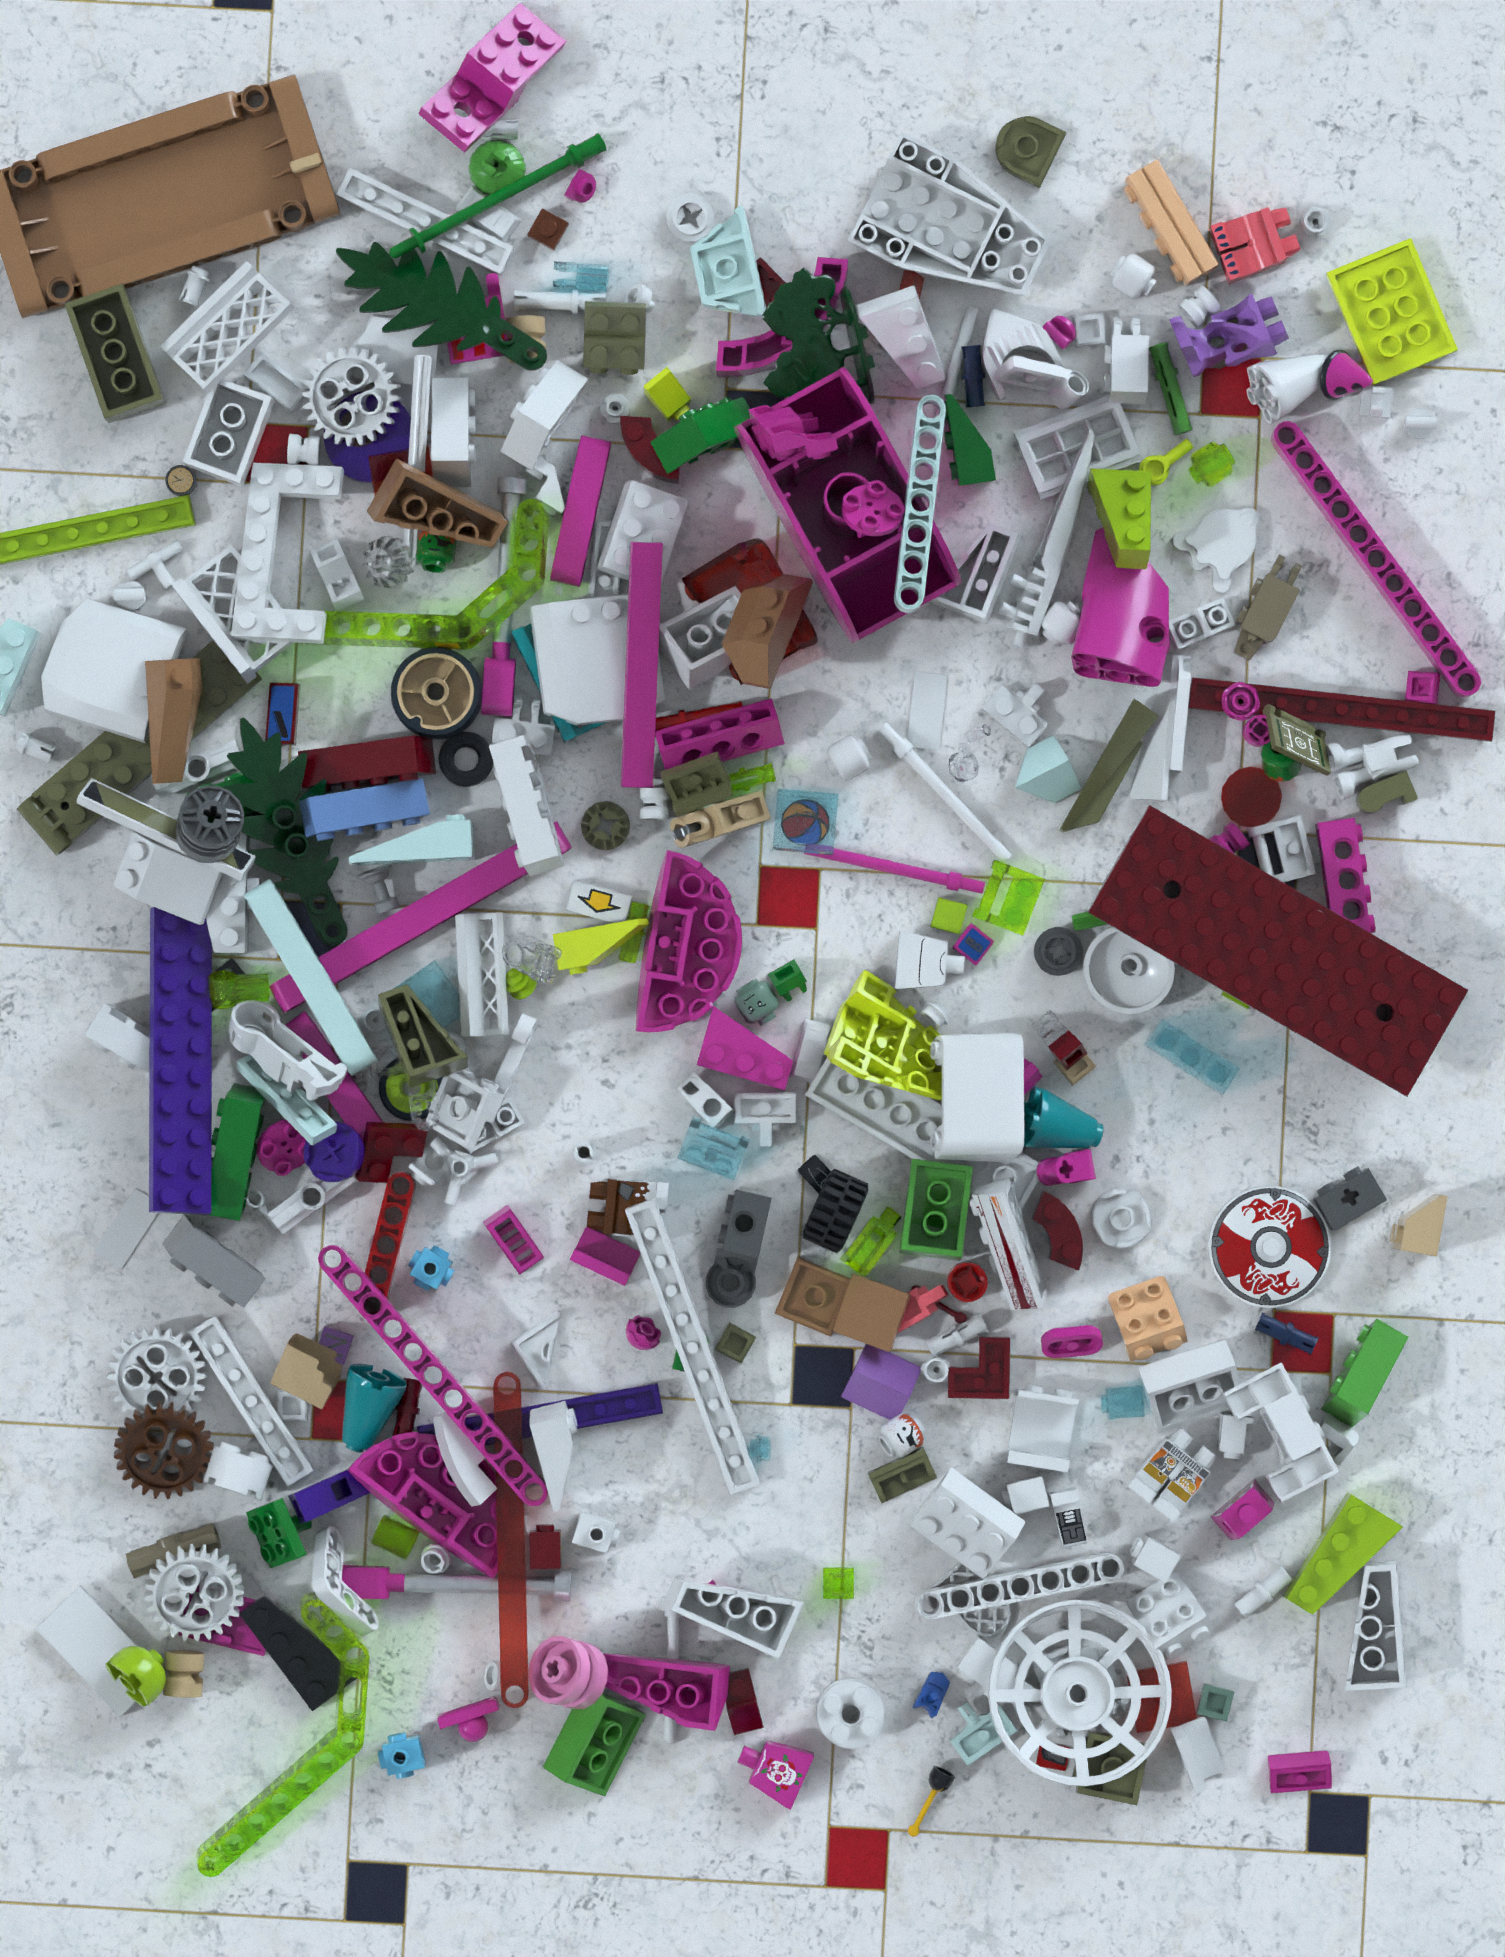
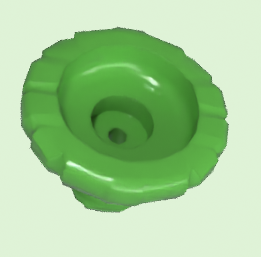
M491 140V142L479 145L475 152L472 153L470 164L468 165L469 174L471 175L470 179L478 190L488 195L524 177L526 172L524 158L518 149L511 143L501 140Z

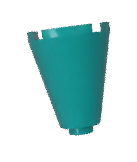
M368 1364L350 1365L346 1379L342 1441L347 1444L346 1448L358 1453L364 1452V1450H367L374 1444L404 1395L407 1383L402 1377L389 1370L383 1369L382 1373L372 1371L374 1366Z

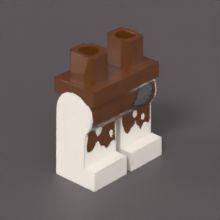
M608 1179L607 1182H591L589 1199L606 1200L605 1212L588 1211L586 1227L603 1231V1234L635 1238L625 1209L655 1198L658 1209L667 1210L669 1182ZM660 1213L665 1225L666 1214Z

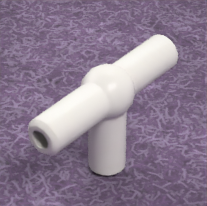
M176 540L157 552L149 553L146 559L127 569L126 573L130 580H135L153 569L163 587L167 589L172 586L171 584L174 583V580L163 562L180 553L183 548L179 541Z

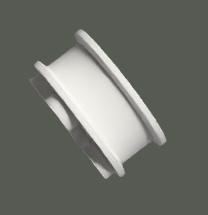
M845 1678L833 1682L822 1692L817 1702L816 1717L822 1733L830 1742L842 1748L855 1749L869 1744L878 1736L884 1724L885 1710L879 1694L870 1684L855 1678ZM853 1705L859 1709V1715L855 1720L846 1721L843 1719L842 1711L846 1706Z

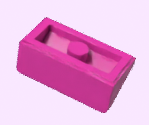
M1328 1751L1268 1756L1271 1793L1332 1788L1331 1760Z

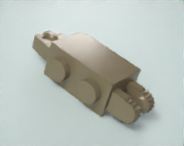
M1280 554L1269 574L1267 573L1263 580L1257 578L1250 591V594L1254 596L1250 606L1243 605L1236 619L1241 624L1238 628L1240 634L1233 653L1249 661L1262 643L1266 644L1276 639L1300 591L1293 584L1302 565L1296 563L1292 566L1286 582L1276 578L1285 559Z

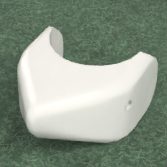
M992 308L983 342L981 359L985 375L997 399L1000 401L1006 398V394L1001 381H997L996 369L1012 354L1019 351H1032L1045 357L1050 364L1062 367L1063 364L1051 338L1041 326L1000 309Z

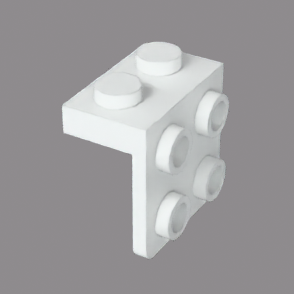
M1176 1571L1171 1573L1166 1583L1159 1580L1130 1598L1127 1602V1606L1137 1622L1151 1635L1149 1640L1155 1650H1161L1165 1661L1177 1658L1183 1653L1185 1648L1193 1643L1202 1642L1209 1636L1210 1632L1215 1630L1189 1587Z

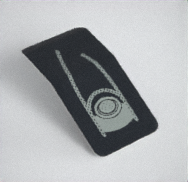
M816 1155L810 1157L798 1169V1172L818 1194L829 1172H831Z

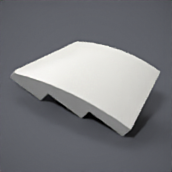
M372 314L364 327L363 334L353 344V347L357 348L358 356L362 349H369V359L372 355L379 354L380 358L377 364L388 362L389 366L385 372H395L397 374L390 380L391 382L413 384L415 355H429L432 359L430 385L432 386V378H435L438 345L413 347L412 342L434 323L400 332L383 333L382 327L395 316ZM357 367L353 370L352 377L364 378V372L361 368Z

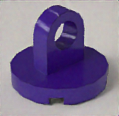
M335 1121L337 1124L336 1133L313 1146L307 1140L304 1145L306 1165L309 1166V1169L316 1178L325 1182H343L353 1177L360 1169L364 1159V1144L360 1134L352 1126Z

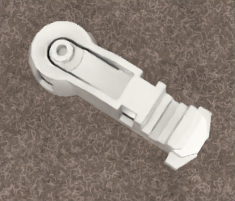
M246 1000L238 1003L233 1008L228 1027L232 1045L239 1051L253 1056L267 1075L277 1083L282 1081L287 1085L286 1090L292 1092L303 1085V1088L306 1090V1098L311 1101L320 1096L331 1094L339 1088V1084L342 1083L346 1076L348 1067L342 1063L334 1065L282 1024L278 1012L271 1005L257 1000ZM265 1013L272 1018V1022L264 1017ZM303 1052L308 1055L305 1059L302 1058Z

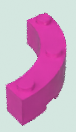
M817 257L814 276L826 274L834 279L836 285L835 292L829 303L836 310L840 302L841 288L845 286L847 280L848 259ZM821 298L818 300L819 304L826 305L825 299ZM815 309L814 314L817 318L823 321L831 320L832 316L827 317L826 313L828 311ZM772 330L757 337L733 341H718L717 377L748 376L776 367L775 363L782 352L791 351L792 341L785 336L774 333Z

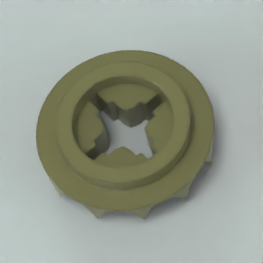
M613 802L595 803L584 813L581 822L582 834L585 840L597 849H614L620 846L629 834L630 821L628 815L621 806ZM600 813L607 821L618 819L610 827L612 831L610 832L611 838L604 830L593 832L600 825Z

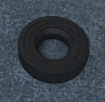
M461 732L453 737H449L443 743L439 752V766L443 775L450 782L458 786L470 787L481 783L490 774L494 763L489 743L482 736L473 732ZM464 747L472 748L478 755V763L470 771L458 769L454 762L456 752Z

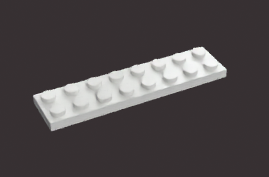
M826 1058L805 1096L912 1159L973 1166L971 1194H973L974 1189L1010 1178L1020 1210H1022L1039 1181L1036 1173L1039 1162L1024 1153L1006 1162L935 1159V1150L931 1149V1135L942 1125L941 1104L929 1097L857 1078L831 1063L828 1058Z

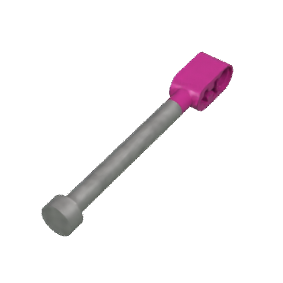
M497 478V494L502 495L501 514L508 523L499 539L492 657H485L482 715L508 717L513 715L516 659H510L520 499L521 496H527L528 480L523 478Z
M343 1565L342 1581L361 1599H387L390 1596V1592L554 1595L555 1601L570 1602L571 1571H555V1577L495 1575L494 1578H491L488 1575L390 1573V1567Z

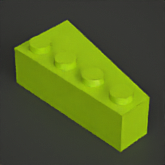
M1347 1492L1293 1578L1294 1581L1290 1583L1283 1596L1313 1615L1390 1541L1403 1526Z

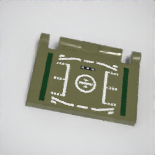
M1267 704L1263 709V715L1266 716L1272 749L1328 776L1331 773L1325 744V731L1321 729L1316 730L1315 726L1280 709L1275 711L1274 706Z

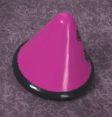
M1342 349L1335 350L1327 356L1320 372L1321 391L1329 400H1338L1345 395L1369 387L1373 382L1371 376Z

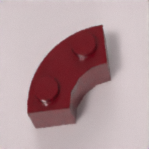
M620 416L624 444L633 460L652 477L664 482L679 484L680 467L674 472L667 474L650 443L657 438L652 429L651 417Z
M1042 1191L1031 1219L1040 1224L1048 1235L1050 1243L1048 1259L1079 1271L1083 1256V1240L1079 1225L1074 1215L1063 1202L1055 1196Z

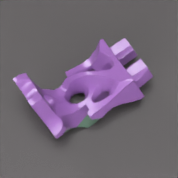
M1249 294L1236 306L1211 315L1213 322H1210L1201 330L1188 328L1181 316L1169 319L1193 377L1199 376L1206 368L1221 369L1225 366H1237L1253 358L1274 356L1277 354L1274 346L1289 339L1282 320L1267 327L1265 326L1264 321L1279 315L1272 296L1255 302L1253 294ZM1238 319V324L1228 323L1231 320ZM1214 337L1224 338L1225 343L1223 346L1214 347L1210 344V341Z

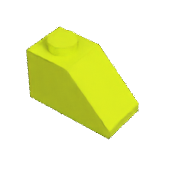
M665 367L643 386L645 396L667 422L673 418L676 421L680 420L679 416L690 410L688 405L691 404V398L668 367Z

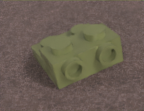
M585 301L583 367L590 368V372L596 374L606 373L608 368L620 369V372L626 375L637 374L638 369L644 370L646 304Z
M1088 1730L1087 1737L1085 1736L1086 1749L1099 1746L1113 1736ZM1119 1743L1115 1748L1104 1754L1087 1758L1089 1776L1101 1775L1112 1771L1128 1762L1134 1754ZM1147 1758L1134 1770L1118 1779L1098 1785L1076 1786V1792L1137 1806ZM1074 1766V1770H1073L1072 1777H1076V1768H1075V1766Z

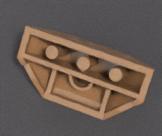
M783 574L742 591L722 641V646L744 684L771 689L813 584L812 579Z

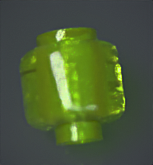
M1210 442L1191 454L1190 461L1192 466L1188 468V471L1197 484L1202 481L1206 486L1212 487L1232 475V465L1236 463L1225 444L1219 445L1216 442Z

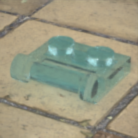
M693 1116L677 1158L734 1180L750 1138L743 1135L739 1138L701 1123L702 1119Z

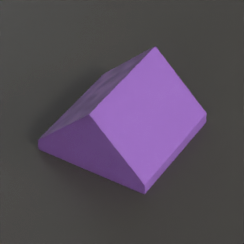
M865 1344L841 1397L890 1420L902 1413L921 1372V1367L895 1354Z

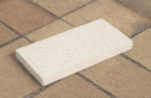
M80 1585L35 1629L109 1707L121 1717L135 1701L125 1693L128 1689L121 1683L119 1678L114 1681L105 1664L122 1648L139 1645Z

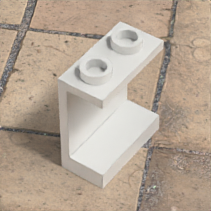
M1025 1384L1024 1389L1017 1388L1006 1457L1007 1463L1068 1472L1077 1405L1079 1406V1399L1073 1397V1391L1055 1389V1394L1043 1393L1042 1386Z

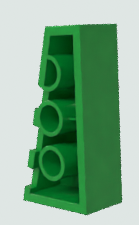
M234 1083L225 1099L220 1098L216 1116L221 1117L220 1127H215L212 1135V1145L216 1146L214 1157H212L211 1214H209L211 1216L240 1221L245 1211L246 1198L248 1197L252 1173L249 1171L250 1167H253L256 1158L257 1144L255 1143V1138L258 1139L264 1121V1116L260 1114V1111L267 1101L251 1086Z

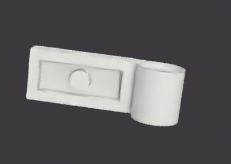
M1012 356L996 369L997 381L1047 391L1053 404L1060 409H1068L1089 390L1088 381L1083 374L1078 371L1065 369L1062 366L1050 364L1046 361H1035L1026 359L1023 356Z

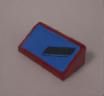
M270 683L265 741L278 732L281 735V745L296 746L300 684Z

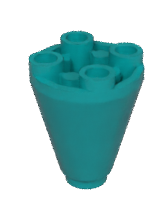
M1035 1086L1031 1089L1028 1101H1024L1025 1147L1090 1148L1091 1146L1097 1147L1100 1144L1104 1127L1103 1124L1097 1122V1119L1048 1090Z

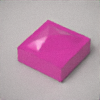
M1408 671L1405 701L1437 704L1441 674Z

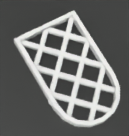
M959 1562L936 1582L932 1588L939 1587L949 1576L950 1584L954 1582V1575L965 1576V1581L969 1580V1576H979L969 1572L967 1567L966 1572H956L963 1565ZM990 1584L994 1589L982 1588V1597L983 1592L994 1593L995 1597L997 1594V1587L994 1584ZM964 1591V1602H952V1604L956 1606L963 1605L967 1601L966 1591ZM1010 1604L990 1607L993 1608V1620L981 1619L982 1609L978 1610V1619L966 1618L967 1612L963 1613V1617L960 1614H956V1616L975 1635L982 1637L995 1636L1002 1632L1009 1623L1011 1616ZM997 1609H1007L1006 1620H996ZM967 1622H977V1631L970 1627ZM981 1623H992V1633H981ZM996 1624H1003L1000 1629L996 1630Z

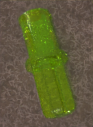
M631 902L628 920L647 918L650 906ZM644 929L621 946L619 960L627 963L636 962L642 936L646 935L643 932Z

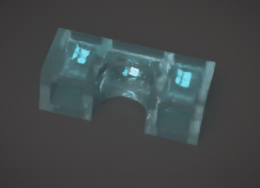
M1164 1019L1159 1020L1144 1043L1145 1047L1220 1095H1224L1240 1068L1217 1053L1206 1049L1192 1040L1186 1033Z

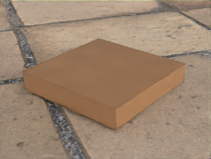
M797 1257L775 1314L831 1337L851 1278Z
M852 1274L833 1332L891 1352L911 1294L866 1277Z

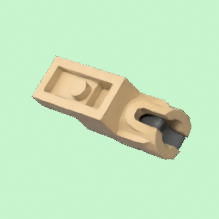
M757 791L671 820L670 830L673 832L675 844L680 848H684L766 822L771 817L762 791Z

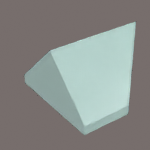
M1054 735L1026 749L1016 782V789L1053 803L1081 790L1070 760Z

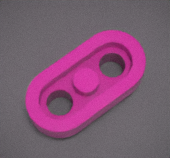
M1084 1325L1048 1330L1041 1337L1043 1354L1047 1357L1066 1358L1095 1354L1102 1348L1103 1341L1101 1331L1097 1327Z

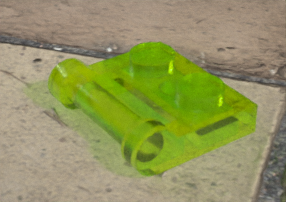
M993 860L991 865L993 871L978 909H974L972 917L1024 936L1045 878ZM1006 874L1013 878L999 915L996 916L991 914L990 910L1003 876Z

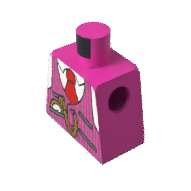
M1253 1479L1210 1517L1230 1540L1240 1539L1273 1510L1274 1501L1257 1481Z

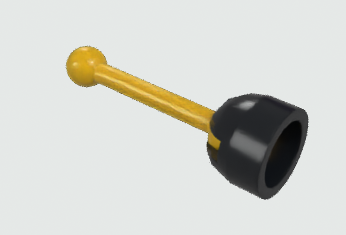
M933 1766L928 1779L932 1790L916 1821L908 1827V1834L910 1836L916 1837L919 1835V1826L937 1792L946 1791L952 1785L955 1776L939 1766Z

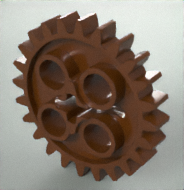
M158 1401L156 1410H152L149 1404H145L144 1414L135 1409L133 1413L134 1420L126 1417L124 1420L126 1428H118L117 1435L121 1438L115 1439L114 1446L119 1449L114 1451V1458L120 1459V1461L117 1462L116 1468L117 1470H125L122 1477L123 1480L133 1479L132 1489L139 1485L143 1486L142 1495H145L150 1489L153 1490L155 1499L159 1496L160 1491L165 1493L167 1499H170L171 1491L175 1490L181 1497L184 1486L188 1490L193 1491V1480L198 1483L203 1482L202 1473H206L207 1463H209L212 1455L209 1451L213 1450L214 1442L207 1441L211 1438L210 1430L202 1431L205 1427V1421L195 1422L197 1414L195 1411L187 1416L185 1414V1405L176 1411L174 1410V1402H170L168 1409H163L161 1401ZM152 1427H159L164 1433L153 1435L148 1430ZM171 1428H176L177 1430L170 1440L169 1450L164 1452L158 1470L152 1473L151 1470L158 1460L159 1451L164 1448ZM187 1439L192 1445L181 1447L177 1444V1441ZM140 1453L148 1454L151 1457V1459L148 1461H140L137 1459L136 1455ZM168 1465L176 1466L179 1469V1471L176 1473H168L167 1471H165L164 1467Z

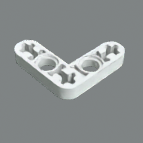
M524 1013L514 1029L511 1037L513 1041L493 1081L499 1085L497 1091L504 1094V1096L539 1024V1020Z
M329 1526L315 1535L312 1570L313 1590L317 1597L357 1634L366 1636L378 1629L379 1621L377 1615L365 1601L342 1581L344 1541L340 1532L335 1527Z

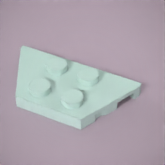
M739 206L733 210L735 214L722 225L718 223L710 230L706 237L700 238L690 247L701 302L705 308L763 318L762 315L766 309L765 299L745 209L743 206Z

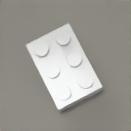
M222 379L207 394L182 461L184 465L243 487L275 401L273 398Z
M634 480L626 482L597 565V570L629 581L630 542L663 543L662 583L689 500Z
M951 1467L919 1507L909 1526L984 1580L1017 1539L1026 1521Z

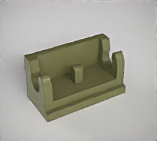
M923 1447L902 1459H895L868 1472L881 1503L937 1478Z

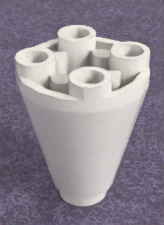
M1323 354L1320 356L1308 355L1259 362L1248 367L1247 373L1250 387L1247 388L1246 392L1251 404L1259 406L1265 420L1269 424L1282 419L1321 388L1320 372L1327 356Z

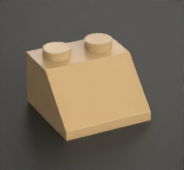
M1433 1194L1400 1217L1398 1224H1393L1391 1228L1390 1242L1394 1243L1393 1249L1437 1257L1448 1196Z

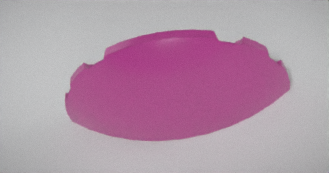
M666 850L648 920L649 925L647 926L637 998L635 1031L638 1032L673 1030L675 1026L690 1020L695 1021L713 1007V1003L721 993L729 988L741 957L742 928L740 917L735 912L731 901L732 896L726 886L717 876L715 877L703 867L702 863L674 851Z
M408 1432L394 1435L392 1438L372 1445L348 1468L351 1475L395 1514L436 1544L444 1546L454 1556L489 1577H495L501 1567L508 1547L506 1534L510 1516L507 1499L502 1496L496 1482L497 1476L485 1460L477 1466L497 1489L481 1505L473 1507L464 1498L451 1478L441 1456L435 1434Z

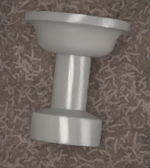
M391 863L357 875V878L362 879L365 884H373L379 900L374 905L377 914L400 906L397 897H390L384 882L389 877V869L392 867Z

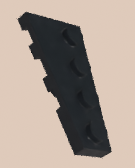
M265 1594L239 1612V1615L311 1711H314L362 1675L357 1668L346 1662L342 1656L320 1641L316 1635L299 1624L295 1618Z

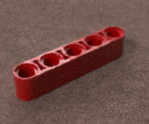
M406 1172L395 1173L388 1179L365 1269V1274L387 1299L389 1298L416 1190L415 1179ZM398 1177H404L409 1181L410 1188L406 1194H398L393 1188V1183ZM390 1207H397L402 1212V1219L398 1224H391L386 1219V1212ZM384 1236L394 1240L395 1248L390 1254L381 1252L378 1247L380 1239ZM376 1266H381L387 1271V1279L382 1284L372 1280L371 1272ZM380 1302V1308H379V1310H378L376 1313H371V1314H377V1313H379V1311L381 1310V1307H382L381 1302Z

